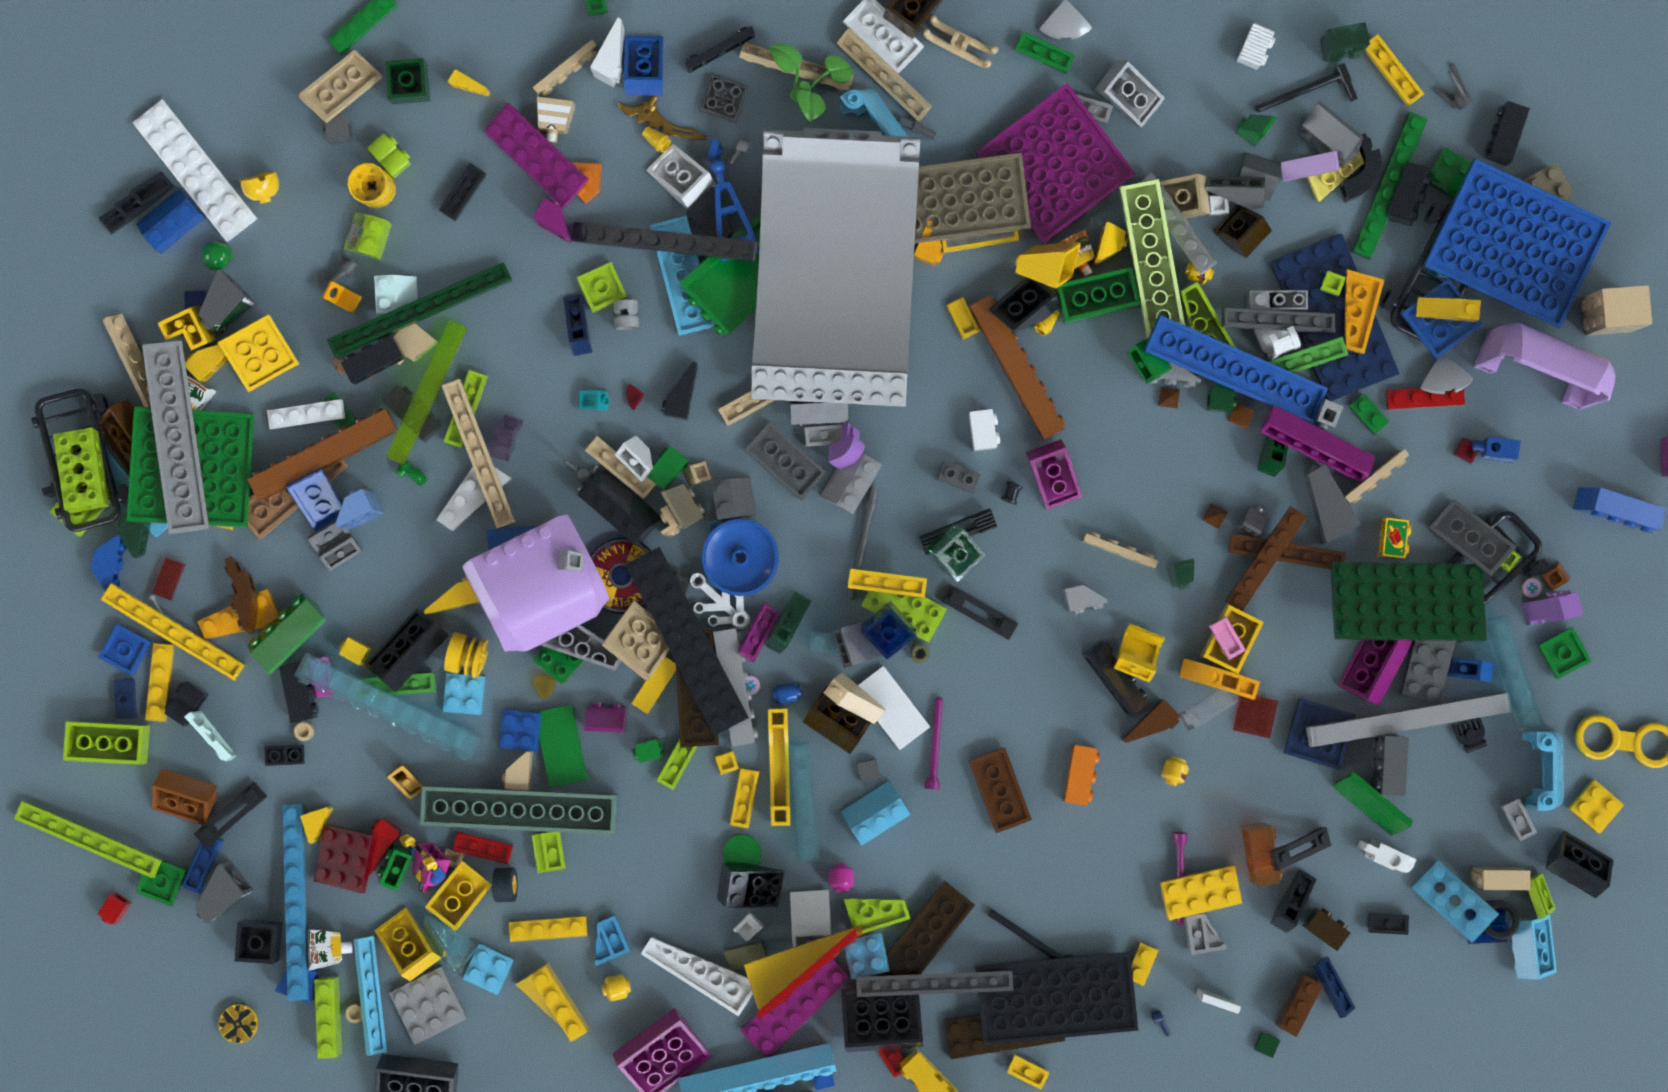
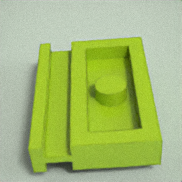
M561 832L533 834L532 841L537 872L543 873L566 869Z
M1543 873L1535 874L1530 878V890L1528 892L1538 919H1542L1550 915L1556 908Z

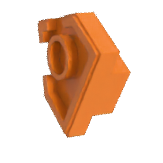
M574 162L573 164L590 179L577 194L587 204L600 193L602 164Z

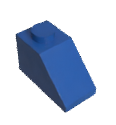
M1451 658L1447 676L1491 682L1494 663Z

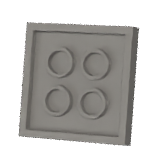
M443 966L389 992L414 1045L468 1018Z

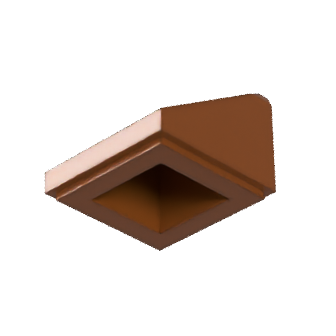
M1236 403V408L1233 409L1228 421L1246 429L1251 422L1255 410Z
M1560 562L1541 574L1552 591L1570 580L1569 574Z

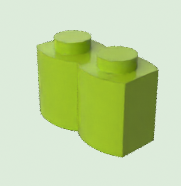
M383 133L367 149L395 179L411 165L408 161L411 157L404 149L400 151L396 147L398 142L391 134L387 137Z

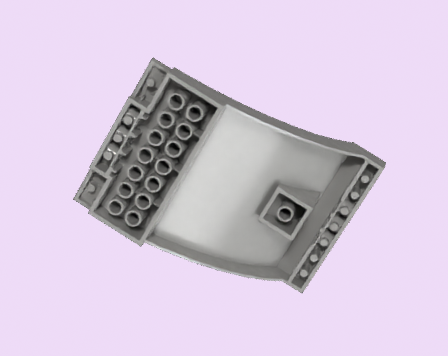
M804 128L803 131L764 130L760 249L751 399L906 407L920 137L884 136L879 131Z

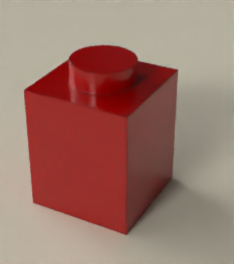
M118 893L110 894L97 915L102 917L101 920L104 923L114 925L120 922L132 902Z

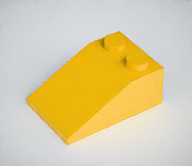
M461 861L425 908L451 929L457 931L491 888L492 884L465 862Z
M404 908L374 930L400 975L409 981L441 959L435 946L408 908Z

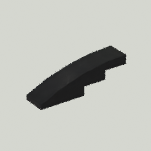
M161 171L131 190L130 195L114 204V208L100 216L99 221L112 235L161 199L174 185Z

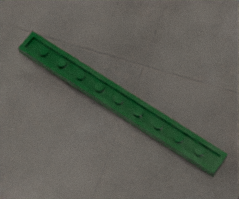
M504 262L326 340L334 357L337 358L372 343L383 336L390 335L512 281V278Z

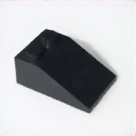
M1026 277L988 310L1016 333L1048 318L1059 308L1057 295L1046 285Z

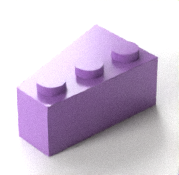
M1570 590L1551 591L1545 593L1546 597L1521 603L1527 625L1541 624L1547 620L1550 622L1567 620L1584 615L1578 593H1570Z

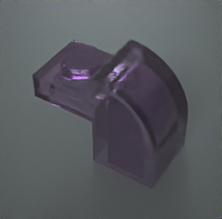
M508 415L504 416L494 433L490 456L509 461L515 449L516 437L522 428L523 420Z

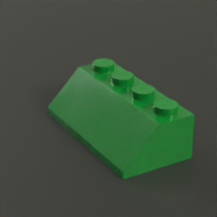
M302 593L300 596L293 598L291 604L286 609L281 610L277 618L263 628L261 634L250 640L248 645L250 654L269 675L326 621L320 607L306 594Z

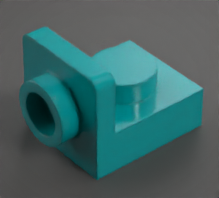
M600 390L579 391L578 410L608 411L609 393Z

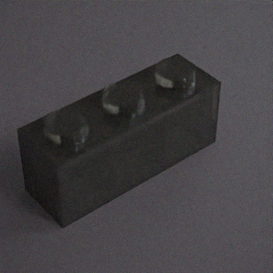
M397 385L382 401L426 443L442 427L438 423L440 419L433 412L429 414L425 410L427 406L420 399L416 401L412 397L414 393L407 386Z

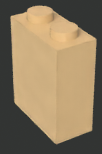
M1472 866L1470 882L1472 886L1483 890H1530V870L1521 867Z

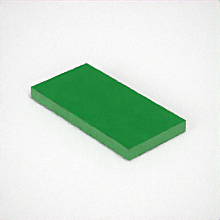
M573 704L537 712L542 713L539 738L549 787L552 788L588 780Z
M1355 772L1342 777L1332 785L1334 789L1391 836L1411 827L1413 821Z

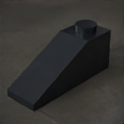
M692 362L668 394L667 400H663L661 411L664 412L665 417L688 421L698 367L697 362Z
M1301 869L1298 870L1276 908L1270 922L1272 925L1286 933L1297 926L1316 878Z

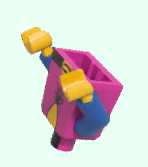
M409 834L401 837L402 845L405 848L409 846V849L414 854L412 874L420 881L418 890L429 892L430 886L441 885L446 877L450 859L434 843H417Z

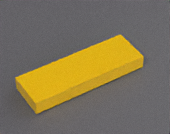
M664 657L631 704L648 714L676 672V663Z
M740 768L730 825L749 828L759 771Z

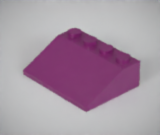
M676 1008L612 1053L617 1067L639 1092H665L676 1084L679 1078L687 1076L712 1057L689 1023Z

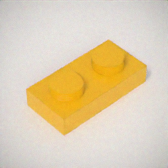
M1139 942L1131 961L1133 982L1144 986L1159 951L1158 949Z
M1014 1054L1006 1070V1073L1042 1090L1050 1073L1048 1070Z

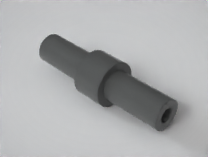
M903 116L900 119L899 123L912 129V132L918 135L922 134L932 140L934 139L936 132L924 127V124L918 121L915 123Z

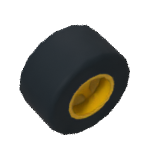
M495 868L492 876V893L495 902H515L518 892V879L515 868Z

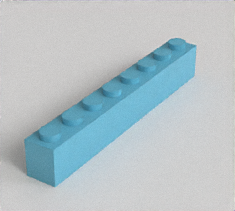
M827 1043L679 1078L681 1092H756L763 1088L766 1090L773 1089L776 1085L780 1084L791 1085L797 1080L808 1081L813 1079L814 1076H829L837 1070L831 1044Z

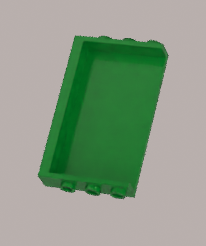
M761 211L749 221L755 233L758 249H760ZM744 226L731 238L748 235ZM759 253L756 254L755 262L734 259L721 262V258L708 257L679 283V288L688 297L687 301L692 307L696 306L701 311L700 315L702 318L714 325L713 329L718 335H723L726 338L756 311Z

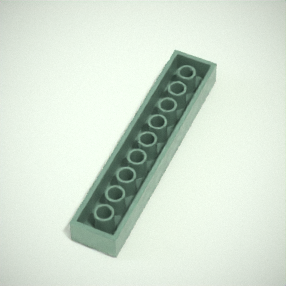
M424 785L422 786L420 825L614 835L617 827L618 794Z

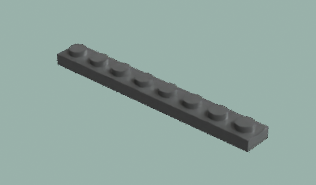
M1012 971L856 977L857 997L1013 991Z

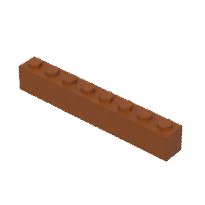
M989 295L970 305L969 309L1041 439L1044 441L1064 430L1063 425H1065V421L1060 414L1057 415L1054 408H1056V405L1052 398L1048 399L1045 394L1047 389L1042 381L1039 382L1036 378L1037 371L1035 367L1027 362L1026 358H1028L1026 351L1023 347L1020 349L1017 342L1019 339L1017 335L989 312L988 309L997 302L996 298L992 299Z
M377 409L372 412V416L356 420L355 425L351 427L344 426L340 428L338 433L333 436H324L318 444H309L303 448L304 451L298 454L297 452L286 456V460L270 464L269 469L265 471L258 470L252 473V477L247 480L257 500L264 501L286 490V485L320 467L322 470H325L399 432V429L389 410Z

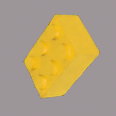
M1225 605L1218 620L1224 617L1228 618L1246 651L1228 660L1213 633H1211L1200 657L1230 672L1239 674L1264 622L1231 605Z

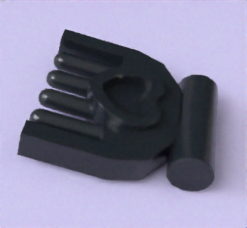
M1481 718L1472 719L1475 729H1473L1470 720H1467L1469 728H1467L1465 722H1462L1465 730L1464 733L1460 724H1457V727L1456 725L1452 726L1458 742L1467 745L1464 746L1466 754L1487 746L1486 740L1483 739L1485 728Z

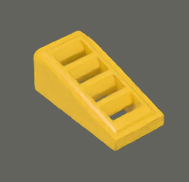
M457 69L453 71L448 79V83L452 87L484 96L490 95L487 87Z

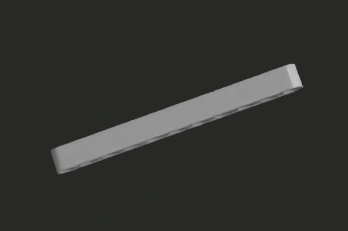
M1500 692L1306 727L1309 747L1508 713L1512 712L1509 692Z

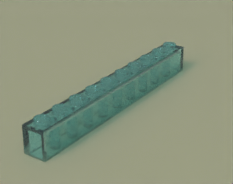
M309 653L304 655L294 675L298 677L299 682L305 685L310 683L316 686L315 689L326 694V692L334 695L333 698L341 702L346 700L352 703L351 706L355 709L362 710L363 708L369 711L368 714L377 719L382 717L387 720V724L393 727L401 726L404 728V732L413 736L415 734L422 736L421 739L429 744L434 742L439 745L440 749L446 752L451 750L457 753V757L466 761L473 758L483 737Z

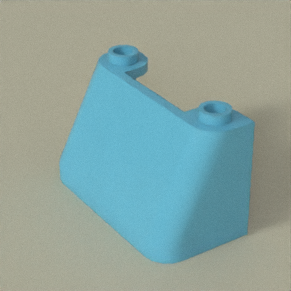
M854 89L840 97V109L845 116L848 113H853L859 118L867 113L879 131L882 132V135L908 137L874 89Z
M1522 730V740L1530 742L1533 750L1542 751V788H1533V793L1529 797H1523V806L1537 811L1555 809L1564 800L1563 737L1558 731Z

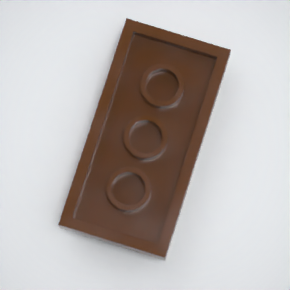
M1005 747L969 760L995 833L1032 820Z

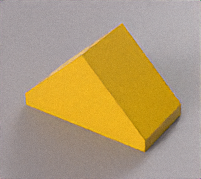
M329 806L300 816L309 843L317 842L324 824H326L334 807Z

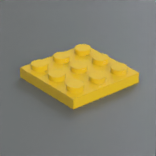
M269 313L218 341L220 348L248 392L299 364Z

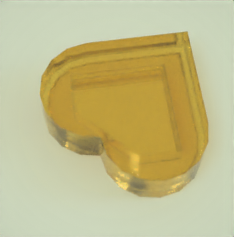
M544 675L536 676L533 679V686L538 689V696L542 699L550 698L557 681Z

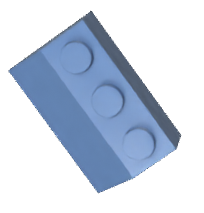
M360 488L351 490L349 496L344 498L335 523L336 526L351 530L384 514L375 493L364 489L360 490Z

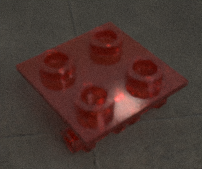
M1240 696L1233 730L1270 738L1278 701L1258 696L1255 697V700Z

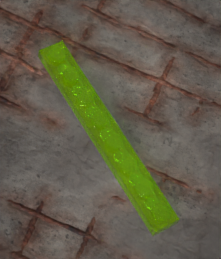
M449 320L388 450L386 458L405 465L467 332V327Z

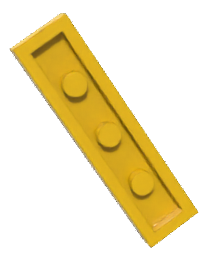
M1379 34L1361 47L1407 107L1424 95V92Z
M850 569L848 588L925 598L927 578Z
M153 643L145 720L167 721V715L164 712L166 710L165 705L169 701L175 645Z
M587 915L510 921V942L587 936Z

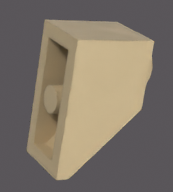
M532 751L525 752L506 769V773H503L502 785H505V789L530 790Z

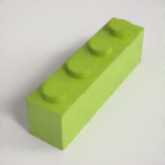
M339 976L319 977L314 980L317 1059L337 1058L342 1054Z

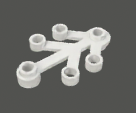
M695 573L691 576V585L697 589L701 588L716 602L713 604L697 602L693 607L694 611L698 614L705 611H726L730 615L728 617L711 615L708 618L710 626L732 624L737 629H744L749 625L750 616L744 611V596H735V610L730 605V594L722 592L721 597L706 583L704 575ZM697 577H700L702 579V582L699 585L695 583V579ZM698 604L703 606V610L700 612L696 610ZM739 616L744 617L743 623L737 622ZM712 617L717 619V623L714 625L710 623Z

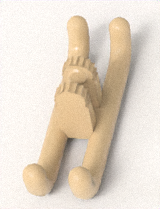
M935 15L930 17V23L934 27L953 37L951 43L933 35L926 28L923 30V36L928 41L982 68H989L991 66L989 59H980L968 53L966 49L968 45H971L987 54L995 55L998 52L997 46H988L942 23Z

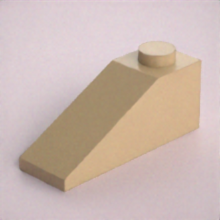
M840 673L823 692L837 705L873 724L877 722L886 710L844 673Z

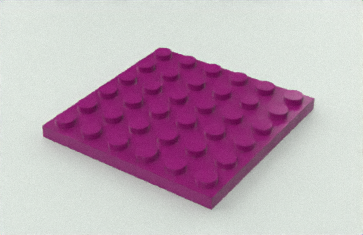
M1068 83L975 152L978 158L1022 153L1030 225L1043 245L1136 175Z

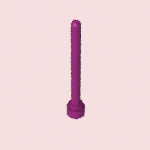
M941 697L935 699L930 773L927 781H925L924 789L940 790L937 770L943 705Z
M1186 832L1172 833V841L1176 845V878L1184 876V845L1188 841V833ZM1184 917L1177 919L1178 925L1184 924Z

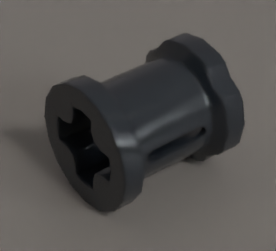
M1007 481V489L1001 500L1017 505L1016 500L1019 491L1023 487Z

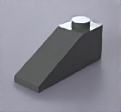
M1208 177L1206 190L1243 207H1250L1252 209L1264 208L1266 178Z

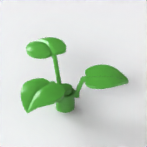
M781 43L768 48L775 63L782 70L792 72L796 69L795 79L792 83L794 88L790 92V97L798 104L808 123L821 116L825 111L823 99L818 94L811 93V88L828 74L836 83H845L853 76V69L844 59L836 55H830L824 61V66L828 71H825L810 85L806 81L798 82L800 72L798 64L802 62V57L798 50L791 45Z

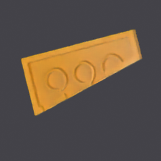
M1348 269L1346 270L1344 342L1347 350L1364 354L1384 279Z
M269 589L257 593L258 614L255 629L264 628L268 623H272L279 613ZM231 606L197 621L205 639L245 632V630L242 631L237 623L239 617L234 613Z

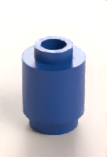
M795 682L777 685V688H773L775 703L785 704L799 701V697H802L800 685L796 686Z

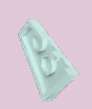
M202 711L190 712L185 716L187 721L200 733L205 741L213 747L216 755L221 760L231 761L237 756Z

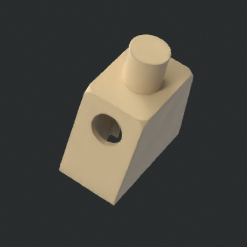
M416 323L399 330L395 335L405 357H408L413 362L420 359L438 343Z

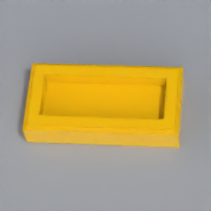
M964 297L946 305L962 340L980 332Z

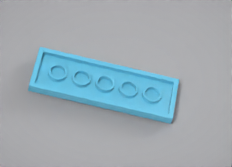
M687 216L650 225L651 230L691 234ZM657 251L679 336L713 328L714 325L710 321H705L700 315L701 311L696 306L692 307L687 301L688 297L679 288V283L700 265L698 256Z

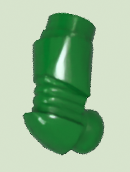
M409 461L399 464V468L396 469V473L400 478L407 474L420 487L428 481L424 472L413 467Z

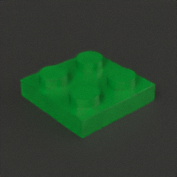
M1445 147L1431 168L1433 175L1431 185L1454 199L1471 162Z
M1573 627L1537 645L1555 679H1559L1591 662Z
M162 860L155 878L142 875L136 893L166 905L174 906L188 869Z

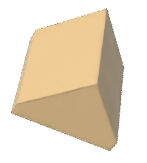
M447 848L444 852L450 859L448 867L455 869L463 861L465 855L464 853Z

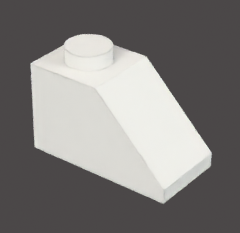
M637 436L624 442L615 454L641 482L644 481L653 469L650 449Z

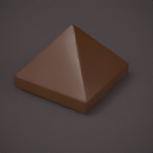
M1161 387L1158 406L1177 409L1180 389Z
M1211 503L1202 520L1219 529L1228 512Z

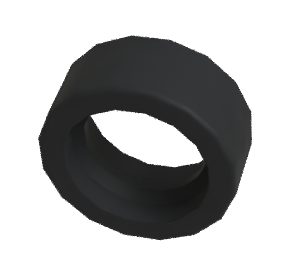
M1504 901L1490 903L1489 905L1494 910L1504 909L1508 911L1513 921L1507 931L1499 932L1489 925L1485 932L1495 939L1504 940L1512 937L1519 928L1520 917L1518 911L1513 905Z

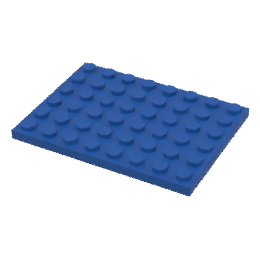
M1473 159L1423 266L1556 328H1561L1612 222L1482 161Z

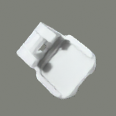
M1294 326L1287 328V331L1254 329L1260 348L1268 355L1269 360H1273L1287 352L1300 349L1301 344Z

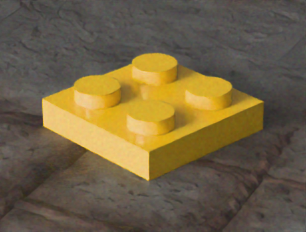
M1592 779L1568 809L1593 831L1600 834L1624 804L1596 780Z

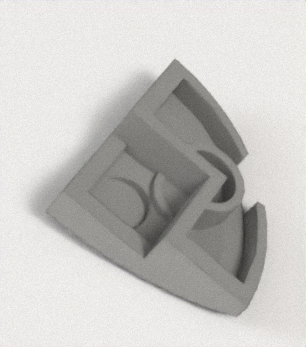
M1064 0L1038 31L1051 39L1070 38L1074 40L1088 33L1092 27L1067 0Z
M1441 355L1428 373L1420 389L1435 394H1445V391L1455 389L1454 392H1458L1470 385L1473 378L1459 365Z

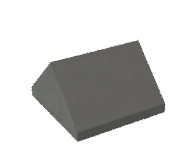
M1245 153L1237 177L1266 178L1265 199L1270 201L1280 179L1281 164Z

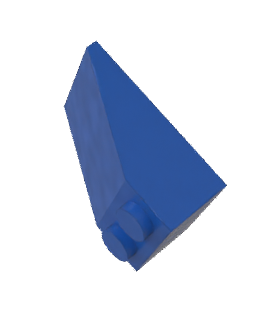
M625 36V95H663V36Z

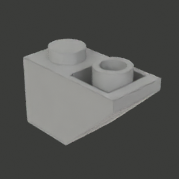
M1085 585L1063 589L1068 612L1073 611L1074 614L1085 612L1084 608L1092 607V610L1104 608L1103 604L1108 603L1106 598Z

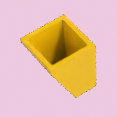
M1081 243L1035 245L1018 255L1015 261L1017 266L1015 273L1053 288H1058L1072 279Z

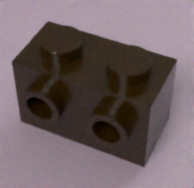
M1315 907L1302 926L1338 952L1351 933L1346 929L1348 925L1339 919L1335 921L1330 918L1332 914L1326 909L1322 908L1320 910Z

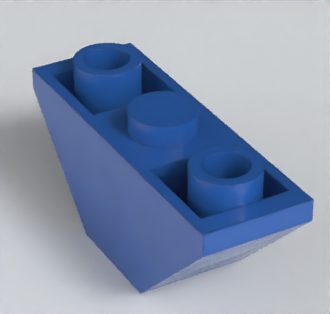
M116 535L94 550L90 570L105 591L110 583L118 587L120 586L119 573L123 569V553L127 550L128 546L126 536Z

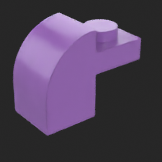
M850 423L842 424L841 441L829 445L828 462L839 470L855 464L862 456L865 444L859 441V430Z

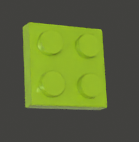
M612 262L577 277L593 313L612 305L614 301L628 298Z

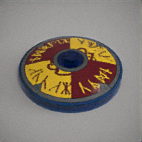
M614 538L603 542L590 554L609 597V601L605 603L602 609L611 613L624 614L633 601L643 608L647 606L625 565L651 551L645 544L641 543L637 547L627 538Z

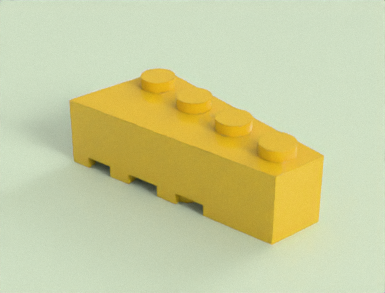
M917 1048L900 1063L902 1069L900 1072L907 1080L911 1078L919 1092H959Z

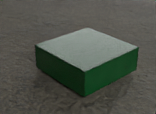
M1261 1032L1254 1050L1273 1058L1281 1040Z

